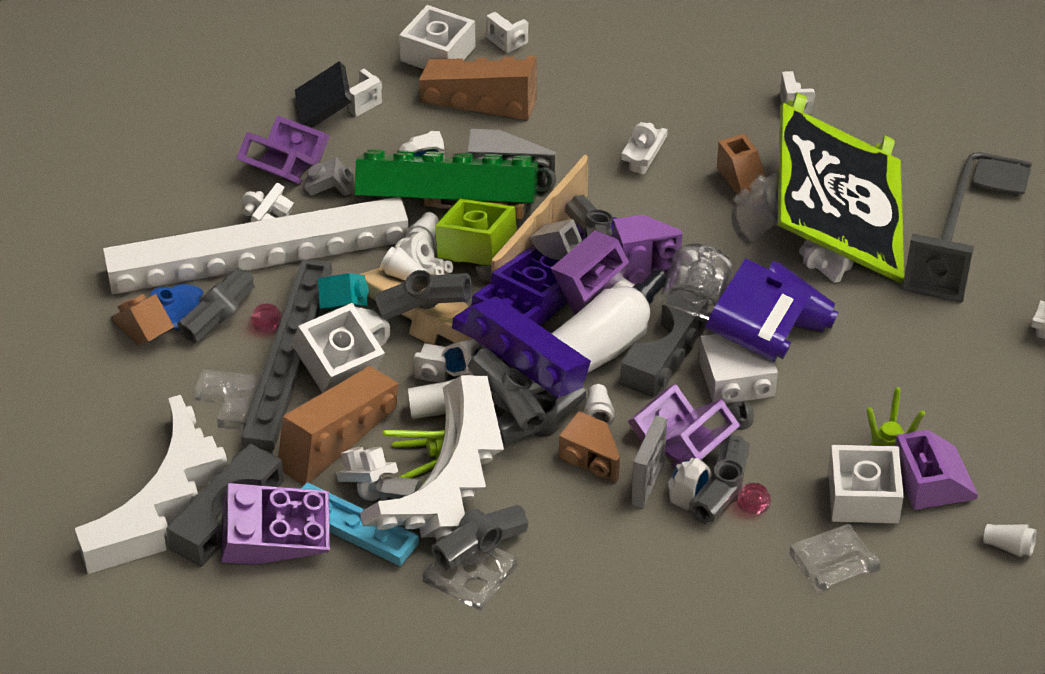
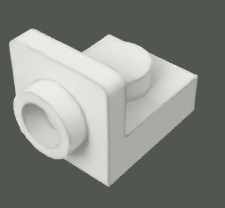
M493 12L486 17V38L504 52L509 53L528 43L529 23L523 19L512 25L498 13Z
M366 69L359 71L360 83L349 89L352 103L348 105L349 112L355 117L382 103V83L377 76L372 75Z
M793 71L782 72L779 90L781 103L787 104L789 100L794 101L795 93L798 92L807 97L803 112L812 114L815 99L814 89H801L800 83L795 81Z
M424 343L421 353H415L413 358L414 378L438 383L446 382L449 373L446 372V359L441 357L446 347Z

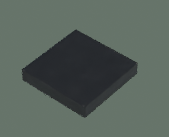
M340 61L295 89L300 124L313 128L352 103L346 67Z

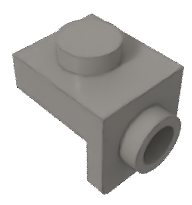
M335 157L309 168L304 188L312 196L335 186L343 196H347L351 191L353 175L351 170L344 166L338 157Z

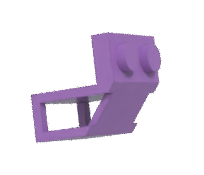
M277 115L268 139L250 132L246 133L236 159L260 170L300 184L303 180L299 177L310 165L313 166L320 162L330 135ZM252 141L269 149L259 161L246 156Z
M677 384L666 388L628 420L632 429L641 442H643L655 415L666 418L665 455L675 461L672 464L675 468L677 464L690 461L691 458L701 460L740 426L722 399L693 409ZM719 410L728 424L712 430L702 425Z

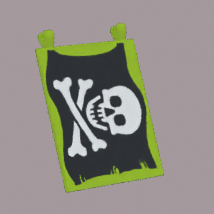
M796 92L794 101L789 100L787 104L783 102L780 106L777 225L894 281L902 283L904 281L901 160L891 155L895 143L894 139L884 135L882 137V144L877 143L875 146L861 141L804 113L807 97Z

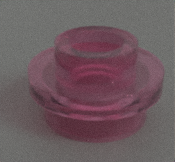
M261 304L254 309L251 316L252 326L262 332L276 330L279 328L282 314L273 304Z
M749 483L738 493L737 503L746 513L761 514L770 507L771 496L765 486L759 483Z

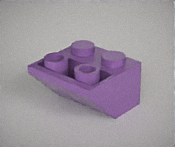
M645 215L613 219V237L618 239L629 261L623 278L633 284L642 283L654 269L662 270L667 275L668 280L675 278L677 274L675 268L677 265H681L682 232L680 229Z
M595 230L551 267V270L574 315H576L604 289H611L623 278L629 261L618 239Z
M930 430L896 436L895 446L899 447L902 484L914 510L978 498L977 491L956 446Z

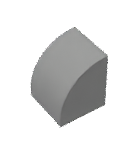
M574 219L543 225L529 237L538 251L555 260H561L582 242Z
M386 476L380 490L381 501L400 499L413 494L422 486V482L417 479Z

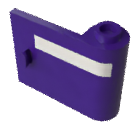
M745 258L715 305L705 328L772 362H775L778 357L784 359L792 343L787 340L788 335L813 291Z

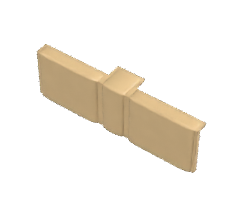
M584 155L494 256L491 260V275L492 272L533 246L529 237L543 225L571 219L565 213L566 203L570 202L575 195H584L586 198L588 196L587 155Z
M381 268L360 274L365 275V281L369 289L368 297L375 300L377 293L405 282V280L386 275L385 270ZM464 302L438 303L430 309L417 307L402 313L403 316L412 320L409 334L427 344L435 345L438 334L454 343L473 339L452 328L453 317L469 307Z

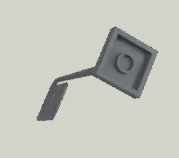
M982 152L970 154L966 160L941 239L912 234L902 290L963 302L974 246L952 242L972 161L975 158H984L978 161L972 182L974 185L1016 194H1025L1031 171L1028 167H1031L1032 163Z

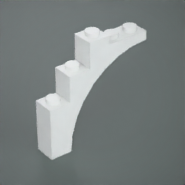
M461 375L443 387L446 408L445 436L440 456L431 475L415 493L400 499L378 501L362 511L360 516L363 526H377L378 530H386L397 525H405L406 529L419 528L421 538L435 537L436 541L441 540L458 528L460 520L465 515L462 502L474 499V494L486 487L481 465L491 462L494 455L504 450L487 376Z
M181 395L168 398L173 422V436L168 453L158 472L138 494L123 506L100 519L75 528L79 551L87 574L166 551L164 537L167 536V523L174 517L179 516L190 504L192 498L198 495L197 488L209 485L216 474H220L223 471V467L228 465L223 447L217 448L212 436L204 438L201 428L195 429L196 418L192 406L186 407Z

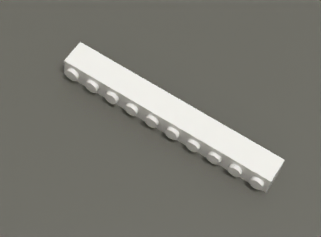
M393 197L103 248L111 293L113 295L231 273L237 267L241 270H253L298 262L302 259L309 260L397 244L399 240L406 238V232L409 227L401 197Z

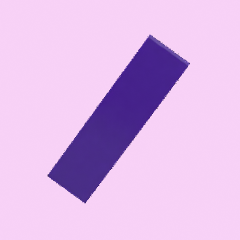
M612 221V226H611L612 235H613V221ZM576 225V227H577V229H578V232H579V234H580V237H581V239H582L583 232H582V231L580 230V228ZM534 245L492 272L490 284L473 294L471 306L498 297L539 326L542 325L568 303L551 270V267L560 260L551 259L538 251ZM471 306L453 317L452 328L467 335L464 332Z

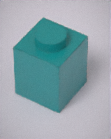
M345 273L317 278L320 309L334 311L351 303L357 307L368 306L367 296L369 289L365 281V275Z

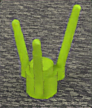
M900 387L894 389L889 421L885 422L879 429L877 428L873 409L871 407L866 409L872 435L871 446H895L896 436L904 434L900 424L897 423ZM924 410L919 411L906 433L916 431L925 416Z
M384 430L382 432L383 436L426 438L395 441L392 443V447L426 446L429 457L435 456L436 460L399 477L411 479L435 467L441 453L445 430Z

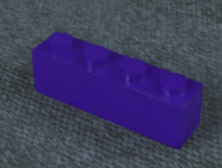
M498 297L471 306L464 332L557 398L583 388L591 360Z

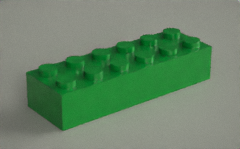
M367 149V152H364V154L356 159L355 195L534 203L537 197L538 162L531 161V156H514L512 160H502V155L485 154L482 159H473V154L455 153L453 158L443 157V152H426L423 156H414V151L397 150V153H393V155H385V150Z

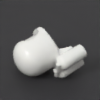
M424 231L417 232L410 238L399 240L394 247L397 250L399 248L403 249L420 266L428 270L430 275L448 274L453 271L451 261L435 258L432 239Z

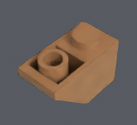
M745 133L718 141L716 168L741 201L746 203L770 195L759 152Z
M144 294L131 298L118 305L119 312L111 316L113 322L138 345L149 342L174 327L156 294L147 298Z
M578 411L559 436V458L616 483L619 479L620 455L608 424Z

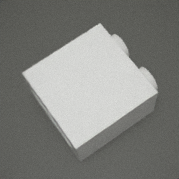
M718 334L700 336L699 363L712 402L722 399L727 404L776 397L778 371L774 362Z

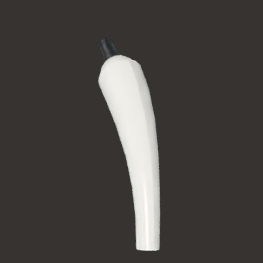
M654 269L642 283H636L633 287L619 286L604 289L581 311L551 334L591 360L587 372L589 373L618 357L646 334L650 317L649 305L653 302L654 296L668 284V277L662 270ZM502 361V362L505 363L509 368H514L513 366H511V365L508 364L507 362ZM453 380L408 388L412 419L445 415L443 387ZM532 380L529 390L533 395L545 391L543 387Z

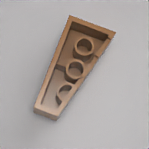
M514 56L503 57L502 60L488 61L487 57L476 58V61L465 62L463 58L429 59L419 79L420 102L528 121L537 100V56H527L525 60H515Z
M368 366L284 415L278 458L282 459L283 473L302 485H305L307 482L311 483L335 462L342 452L351 448L395 409L398 401L397 391L399 383L373 367Z

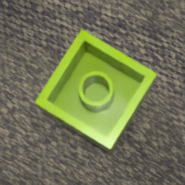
M459 199L435 225L438 258L449 259L456 263L468 262L479 264V266H491V260L517 232L515 206Z

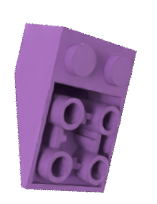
M228 483L222 501L221 563L257 565L329 553V491Z

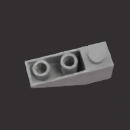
M470 129L468 153L473 154V159H482L485 154L502 155V160H512L514 156H531V161L538 162V169L545 167L555 173V151L501 130Z

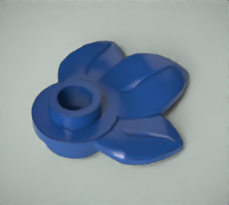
M179 284L173 288H156L151 292L150 296L157 295L174 325L173 329L180 331L177 323L200 303L199 299L203 295V290L194 285Z

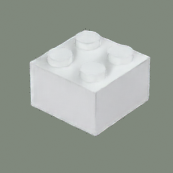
M426 5L399 35L400 61L424 69L429 59L463 58L465 60L476 47L475 21Z
M353 303L299 325L292 342V346L322 393L368 366L378 370L385 354Z
M831 445L828 478L832 522L899 523L904 498L899 447Z

